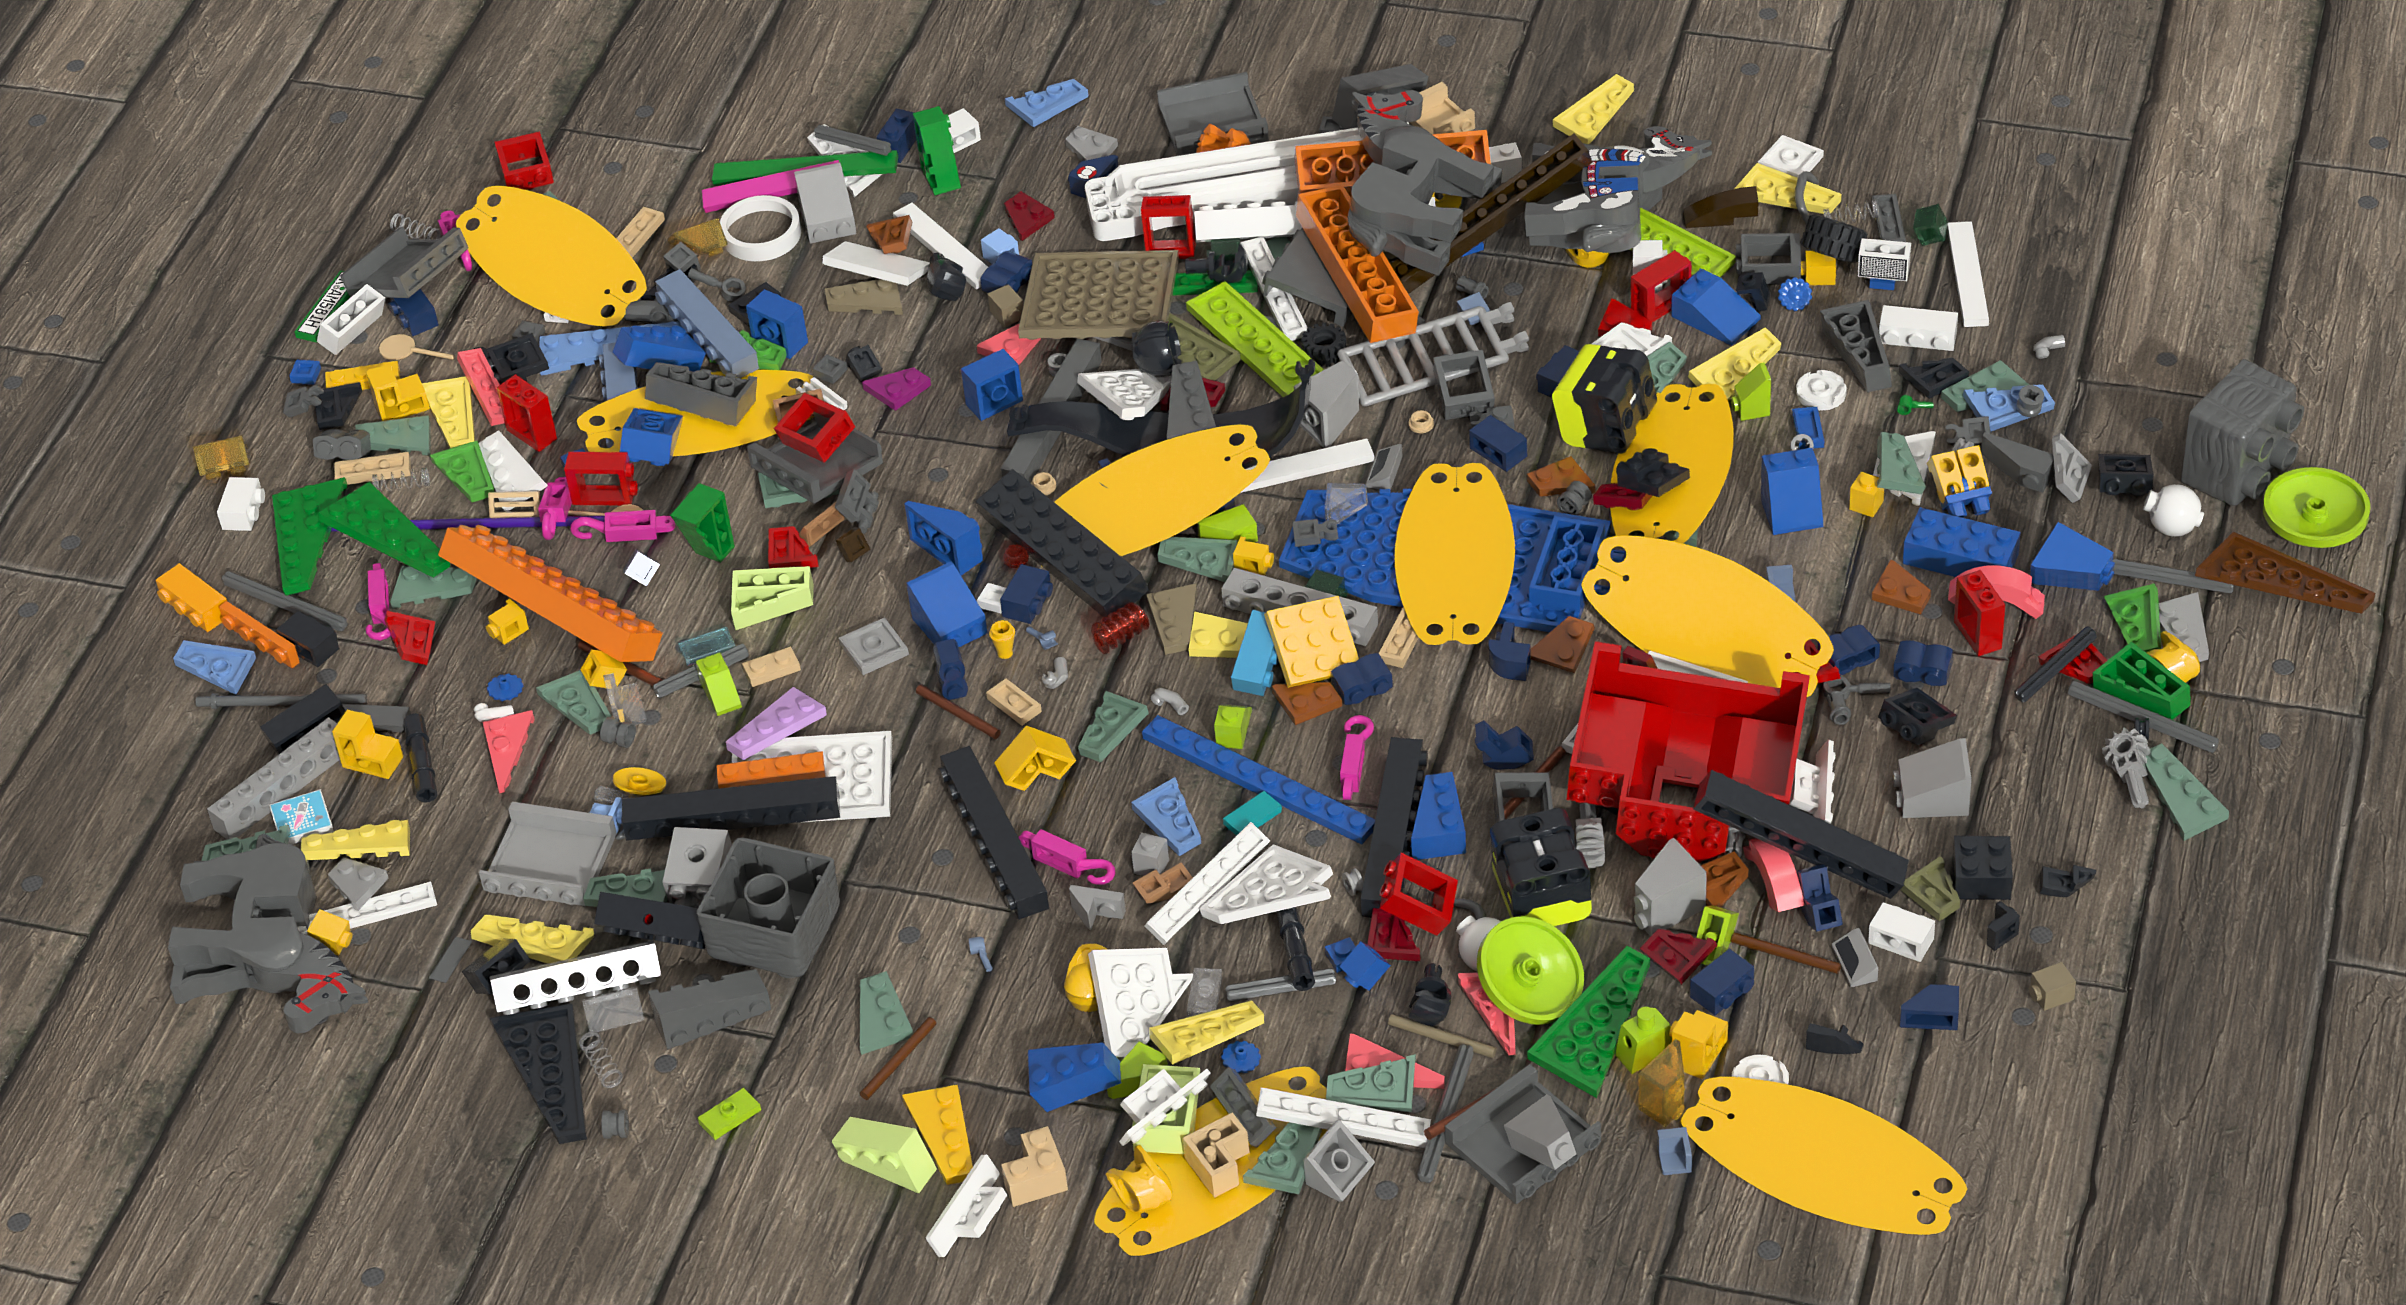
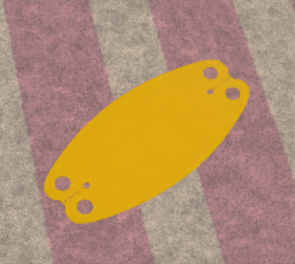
M491 186L485 188L479 194L475 207L465 211L456 221V226L461 229L469 247L468 251L479 266L497 284L514 297L548 314L588 325L612 326L618 324L625 316L626 307L631 302L641 298L646 291V281L641 270L621 243L593 218L552 197L514 187ZM491 195H500L501 201L497 206L491 207L487 204V199ZM493 217H497L495 222H492ZM472 218L479 219L480 225L477 229L473 231L466 229L468 220ZM626 281H635L636 289L633 292H623L622 286ZM606 289L610 290L609 294L604 293ZM606 305H613L615 307L614 314L608 318L602 317V308Z
M756 370L740 378L748 380V376L757 377L755 403L737 426L726 425L723 422L703 418L693 413L680 411L670 406L646 400V386L617 396L589 409L577 419V424L580 430L585 431L588 435V439L585 441L588 451L620 452L622 429L634 408L682 415L683 420L673 456L719 451L777 434L774 430L778 421L773 400L782 398L784 395H796V389L788 385L791 379H801L804 383L808 382L810 384V379L813 376L796 371ZM721 371L711 372L712 375L726 376ZM593 416H602L605 419V423L601 426H593L589 420ZM621 427V430L616 431L615 428ZM603 438H610L614 441V445L610 448H601L598 445V441Z
M1671 384L1666 386L1661 393L1656 394L1657 403L1646 419L1639 420L1635 427L1636 436L1627 451L1617 455L1611 483H1618L1616 468L1621 461L1627 462L1636 452L1642 453L1643 450L1648 448H1654L1658 452L1668 454L1669 463H1676L1681 467L1688 468L1690 478L1660 497L1652 496L1643 509L1610 508L1616 536H1628L1631 532L1638 530L1644 533V537L1657 538L1663 536L1667 531L1674 530L1679 533V537L1673 540V542L1684 544L1697 530L1713 507L1730 468L1734 438L1729 403L1724 391L1717 384H1702L1698 387L1690 388L1682 384ZM1672 392H1677L1681 395L1680 399L1675 402H1667L1665 400V396ZM1704 392H1712L1715 395L1714 399L1708 402L1700 401L1699 396ZM1688 405L1690 409L1684 410L1685 406ZM1655 522H1659V523H1660V525H1658V526H1654L1653 524H1654Z
M1230 425L1171 438L1131 453L1087 477L1059 497L1054 503L1117 554L1123 556L1168 539L1206 518L1248 487L1265 470L1270 458L1264 449L1257 447L1255 443L1257 434L1252 426ZM1235 433H1241L1245 437L1244 442L1238 446H1233L1229 443V438ZM1229 456L1231 457V459L1229 461H1225V457ZM1248 457L1256 458L1258 461L1257 466L1251 470L1244 469L1242 467L1244 459Z
M1469 463L1462 467H1451L1448 464H1432L1421 474L1415 483L1404 507L1397 531L1395 572L1400 598L1412 628L1424 643L1439 645L1452 641L1453 632V640H1457L1462 644H1478L1487 637L1495 625L1511 584L1515 560V541L1510 512L1497 480L1485 465ZM1440 472L1446 474L1447 480L1443 483H1434L1431 480V476ZM1456 472H1457V488L1460 489L1458 492H1454V491H1453V489L1456 488ZM1471 472H1478L1482 475V480L1477 483H1471L1467 481L1466 476ZM1455 614L1457 617L1451 619L1450 615ZM1474 623L1479 626V631L1474 635H1467L1463 632V627L1466 624ZM1431 624H1439L1443 627V632L1434 636L1428 634L1426 629Z
M1614 536L1602 541L1597 552L1598 565H1596L1595 569L1587 572L1582 582V589L1594 608L1615 629L1647 654L1649 651L1666 655L1746 680L1751 684L1781 688L1783 671L1800 672L1801 674L1810 675L1807 697L1812 695L1818 683L1816 673L1819 667L1827 664L1834 651L1833 645L1819 624L1776 586L1732 560L1690 545L1641 536ZM1616 546L1623 547L1627 554L1625 560L1620 563L1612 561L1610 557L1611 550ZM1628 575L1629 580L1627 582L1623 581L1622 576ZM1599 579H1606L1610 583V591L1605 595H1598L1594 590V585ZM1816 639L1819 641L1821 649L1818 654L1811 656L1804 651V644L1807 640ZM1790 653L1792 658L1786 659L1785 654Z
M1294 1067L1246 1083L1257 1101H1259L1261 1087L1326 1099L1327 1088L1320 1083V1076L1310 1067ZM1300 1076L1306 1080L1307 1084L1301 1090H1293L1289 1087V1080ZM1217 1097L1197 1108L1195 1131L1229 1114ZM1271 1119L1276 1129L1258 1147L1252 1146L1248 1142L1249 1153L1235 1160L1238 1169L1239 1185L1215 1198L1186 1161L1185 1154L1147 1152L1154 1163L1169 1177L1173 1191L1171 1200L1156 1209L1144 1211L1148 1213V1217L1141 1218V1214L1144 1212L1134 1213L1129 1210L1112 1186L1096 1211L1094 1223L1105 1233H1114L1119 1238V1246L1131 1256L1159 1252L1224 1225L1276 1191L1275 1189L1243 1183V1175L1248 1169H1253L1258 1163L1259 1156L1264 1151L1267 1152L1276 1142L1275 1138L1289 1122ZM1328 1129L1322 1130L1319 1140L1328 1131ZM1133 1160L1124 1171L1135 1173V1161ZM1123 1181V1184L1125 1188L1128 1190V1192L1135 1194L1133 1190L1130 1188V1186ZM1122 1208L1126 1213L1125 1218L1120 1222L1110 1221L1107 1217L1110 1209ZM1139 1231H1147L1152 1239L1148 1244L1140 1246L1134 1243L1133 1236Z
M1742 1077L1709 1078L1704 1080L1698 1090L1700 1099L1696 1106L1688 1108L1681 1119V1124L1687 1128L1689 1137L1699 1147L1746 1182L1794 1207L1846 1224L1904 1234L1930 1235L1945 1231L1949 1225L1951 1217L1948 1211L1952 1204L1960 1202L1967 1191V1186L1962 1177L1946 1161L1913 1136L1865 1109L1809 1089ZM1723 1086L1728 1088L1731 1092L1730 1098L1723 1102L1714 1099L1712 1093L1717 1087ZM1732 1113L1735 1117L1728 1119L1727 1115ZM1701 1116L1711 1118L1713 1121L1711 1130H1698L1695 1126L1697 1118ZM1939 1178H1946L1951 1181L1952 1190L1944 1194L1939 1193L1934 1189V1182ZM1918 1190L1920 1195L1914 1196L1912 1192ZM1926 1208L1932 1210L1936 1216L1934 1222L1931 1224L1919 1222L1917 1219L1919 1210Z

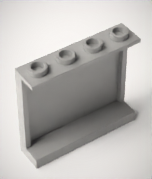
M512 802L508 809L511 822L488 871L480 870L479 872L483 890L491 893H502L517 897L585 906L583 898L589 880L599 876L617 835L613 816Z

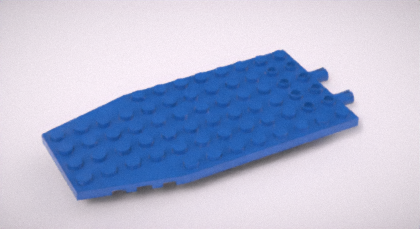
M1354 489L1351 493H1342L1341 490H1307L1295 521L1318 519V524H1323L1327 520H1336L1338 539L1330 541L1323 538L1320 539L1321 544L1295 547L1292 527L1279 559V567L1370 602L1403 607L1395 572V543L1400 519L1412 489H1403L1402 493H1391L1390 489H1380V493H1365V489ZM1507 504L1514 531L1515 560L1510 588L1496 623L1504 624V622L1515 623L1516 627L1551 632L1568 616L1580 619L1585 603L1588 601L1582 589V582L1587 572L1595 569L1596 565H1598L1597 552L1602 541L1609 536L1611 521ZM1612 549L1610 553L1612 561L1616 563L1624 561L1626 551ZM1595 584L1594 590L1598 595H1605L1610 591V586Z

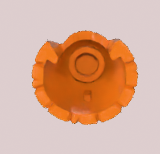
M1209 124L1203 131L1204 134L1200 136L1199 147L1196 153L1251 145V142L1247 135L1240 130L1231 128L1226 134L1215 125Z

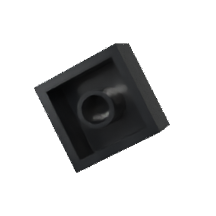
M1954 836L1952 857L1954 890H1956L1959 899L2011 900L2013 873L2010 836Z

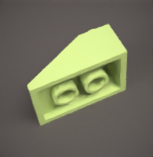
M1143 1064L1139 1088L1165 1069L1182 1089L1200 1074V1068ZM1191 1092L1185 1097L1187 1102L1174 1112L1171 1108L1165 1113L1167 1115L1166 1119L1155 1128L1152 1124L1145 1129L1147 1133L1139 1141L1133 1143V1150L1135 1146L1141 1145L1146 1152L1185 1154L1183 1137L1195 1131L1198 1094L1194 1095Z

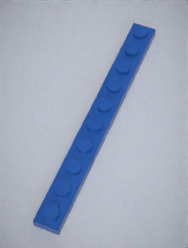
M1159 715L1142 731L1143 739L1256 794L1265 791L1283 807L1361 845L1373 833L1375 819Z

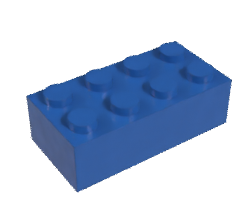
M1920 507L1904 541L1903 564L1957 577L1967 570L1982 566L2013 568L2019 555L2021 532Z

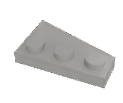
M2198 592L2159 603L2160 631H2167L2177 637L2182 643L2188 645L2196 653L2199 662L2208 660L2209 649Z

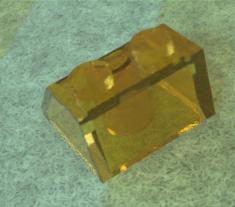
M243 436L193 447L199 474L201 477L206 476L207 480L222 477L221 472L229 470L231 474L245 472V467L250 466L247 444Z
M1676 1039L1639 1073V1110L1664 1127L1671 1121L1677 1120L1685 1109L1682 1053L1680 1041Z

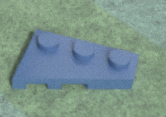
M1075 79L1047 86L1046 91L1034 93L1032 90L1025 92V96L1014 99L1013 96L1005 98V105L1032 127H1035L1087 98L1088 89Z
M2034 385L2044 392V400L2039 414L2053 410L2055 402L2043 385ZM2013 386L2011 390L1997 391L1996 388H1987L1984 392H1974L1973 389L1964 390L1963 392L1964 399L1976 417L1989 416L1991 431L2030 418L2021 415L2016 409L2020 389L2024 386Z
M183 640L173 659L175 666L236 695L255 662L256 656L255 652L250 650Z
M1175 777L1131 802L1132 810L1159 837L1166 838L1167 845L1178 856L1201 844V836L1191 813L1187 809L1185 799L1178 788Z

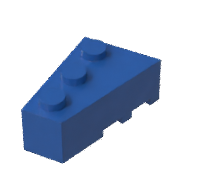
M680 326L621 327L613 350L617 358L626 366L651 370L655 363L658 362L686 366L692 372L700 370L706 354L686 333V330Z
M1453 772L1425 776L1411 837L1412 858L1416 860L1466 853V833Z
M1104 1043L1028 1050L1030 1095L1046 1112L1121 1083L1120 1060Z

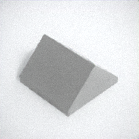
M1339 1119L1335 1121L1304 1158L1306 1185L1341 1202L1373 1166L1375 1161Z

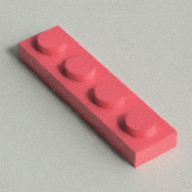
M482 349L458 352L457 360L490 425L504 424V416L497 387L500 384L494 377V373Z

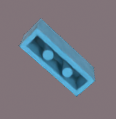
M1256 610L1251 612L1231 676L1233 690L1264 696L1266 687H1271L1273 681V672L1271 671L1273 665L1278 664L1279 659L1264 616L1266 612Z

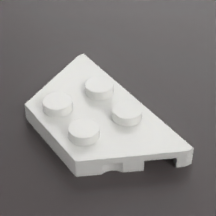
M1621 322L1594 341L1592 345L1637 349L1648 356L1668 342L1672 343V337L1669 335H1665L1664 338L1651 335V330L1635 328L1632 325Z
M1934 431L1905 436L1924 483L1928 472L1927 462L1931 458L1936 432ZM1879 458L1876 460L1873 476L1879 477V474H1877ZM1888 489L1898 497L1903 494L1911 498L1912 504L1920 506L1922 494Z

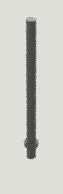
M211 694V696L196 697V706L218 709L221 706L294 705L308 695L219 696L218 694ZM335 694L342 704H367V694Z

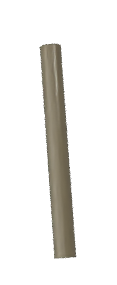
M1391 1014L1388 1020V1025L1459 1047L1461 1044L1470 1045L1473 1047L1474 1053L1494 1058L1497 1051L1496 1047Z

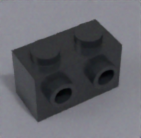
M299 611L276 629L280 636L295 645L298 657L316 667L322 665L339 650L337 634L333 628L324 626L312 616H306Z
M503 938L461 972L476 994L491 995L493 992L490 976L521 970L531 960L517 939Z

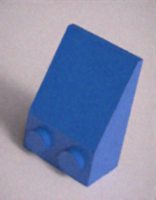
M1701 268L1672 294L1673 318L1731 346L1761 319V315L1722 278Z
M634 408L622 429L620 452H628L629 461L631 462L645 460L650 461L652 465L656 466L669 464L674 454L683 416Z
M912 501L904 503L910 540L943 564L952 561L961 576L983 561L982 544L979 535L980 527L973 518H969L959 511Z

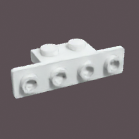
M1828 739L1817 752L1815 765L1797 759L1789 805L1809 812L1814 817L1831 824L1833 818L1831 803L1834 797V793L1831 791L1835 776L1832 768L1835 752H1833L1834 741Z
M1163 1069L1124 1099L1120 1105L1135 1121L1136 1125L1129 1129L1119 1141L1122 1146L1130 1140L1133 1143L1139 1141L1147 1133L1145 1129L1151 1124L1154 1128L1166 1119L1167 1115L1165 1113L1171 1108L1174 1112L1187 1102L1185 1097L1191 1092L1194 1095L1200 1093L1208 1085L1205 1080L1211 1074L1208 1069L1204 1070L1181 1089Z
M981 1155L926 1236V1240L938 1257H945L958 1237L979 1238L1007 1197L1002 1187H992L999 1176V1171L988 1155Z

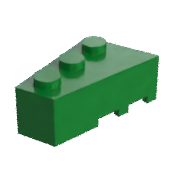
M940 106L913 113L920 168L934 196L961 188L952 147L954 143L949 132L951 122L948 114H943Z
M698 483L670 516L696 554L721 563L735 547L725 494L722 491Z
M2133 642L2126 645L2092 673L2095 689L2172 720L2191 705L2190 686Z

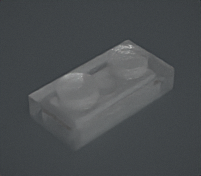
M1194 968L1187 1017L1217 1010L1222 982V969Z

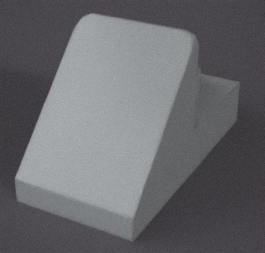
M1070 885L1071 906L1089 930L1092 929L1096 915L1123 919L1126 912L1124 893Z

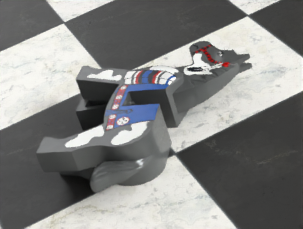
M1652 126L1644 130L1645 148L1643 149L1621 145L1587 148L1592 160L1589 166L1583 168L1582 171L1537 203H1526V236H1529L1530 245L1584 249L1587 253L1591 251L1614 253L1635 247L1641 241L1640 208L1644 205L1651 191L1673 182L1691 169L1698 160L1711 156L1712 150L1705 148L1710 146L1712 141L1698 140L1693 135H1677L1665 127ZM1534 143L1532 152L1533 162L1555 146Z

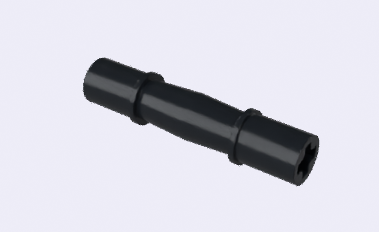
M413 713L406 716L403 721L406 734L405 742L409 747L410 762L413 770L411 777L414 782L416 798L420 802L427 803L435 800L437 797L436 775L432 768L431 754L428 747L429 736L426 731L424 717L421 714Z
M1296 907L1280 910L1277 912V918L1280 927L1279 933L1284 940L1285 952L1288 958L1287 968L1290 971L1294 988L1298 991H1307L1314 986L1315 978L1312 970V960L1308 956L1307 945L1303 936L1305 932L1304 926L1301 923L1299 911Z

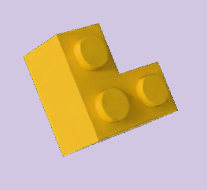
M389 363L366 371L374 404L381 421L402 419L430 410L426 392L418 374L397 380Z
M347 710L332 731L343 768L389 779L403 759L399 739L376 734L371 716L363 712Z
M1026 725L994 763L1006 785L1025 791L1040 773L1061 779L1076 760L1065 739Z
M1699 1010L1694 1015L1684 1012L1679 1021L1675 1020L1669 1032V1036L1672 1037V1044L1669 1049V1054L1672 1055V1068L1679 1071L1682 1070L1684 1073L1703 1080L1728 1040V1022Z

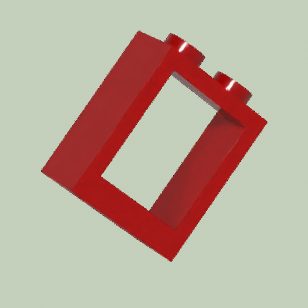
M540 131L495 142L498 160L507 187L527 190L554 183ZM538 156L542 160L541 164L509 171L507 166L508 163Z
M1191 195L1143 197L1141 216L1145 250H1178L1179 259L1194 257L1196 238ZM1185 216L1188 240L1154 241L1151 217Z
M1674 250L1631 276V309L1652 322L1672 311V294L1691 278L1692 262ZM1670 278V285L1655 294V287Z
M516 374L497 387L508 432L538 452L557 440L550 404L546 394Z
M804 393L774 427V430L784 445L825 463L852 432L855 425L845 410ZM813 412H816L830 420L813 440L796 433Z
M568 452L564 471L572 505L622 506L632 504L633 496H637L638 483L633 479L634 464L630 463L628 452ZM583 474H618L621 485H586Z
M1981 570L1957 577L1954 623L1978 657L2002 649L2005 603Z
M1400 853L1393 861L1390 860L1386 864L1383 872L1386 876L1385 882L1379 893L1382 897L1380 909L1437 936L1451 922L1458 880L1403 853ZM1403 878L1434 892L1432 907L1400 892Z

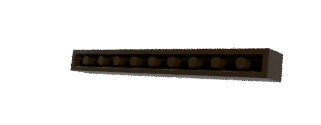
M1575 133L1463 212L1462 227L1451 242L1449 262L1444 268L1523 213L1526 203H1537L1592 163L1588 149ZM1430 238V239H1432V240L1442 241V240H1438V239H1435V238ZM1399 258L1391 263L1392 268L1408 294L1435 276V274L1406 264Z

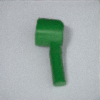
M1903 395L1900 398L1897 412L1901 415H1908L1912 408H1933L1934 404L1933 402L1913 401L1909 395Z

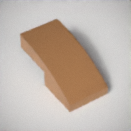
M1181 862L1162 874H1159L1155 869L1133 882V886L1146 904L1173 898L1193 877Z

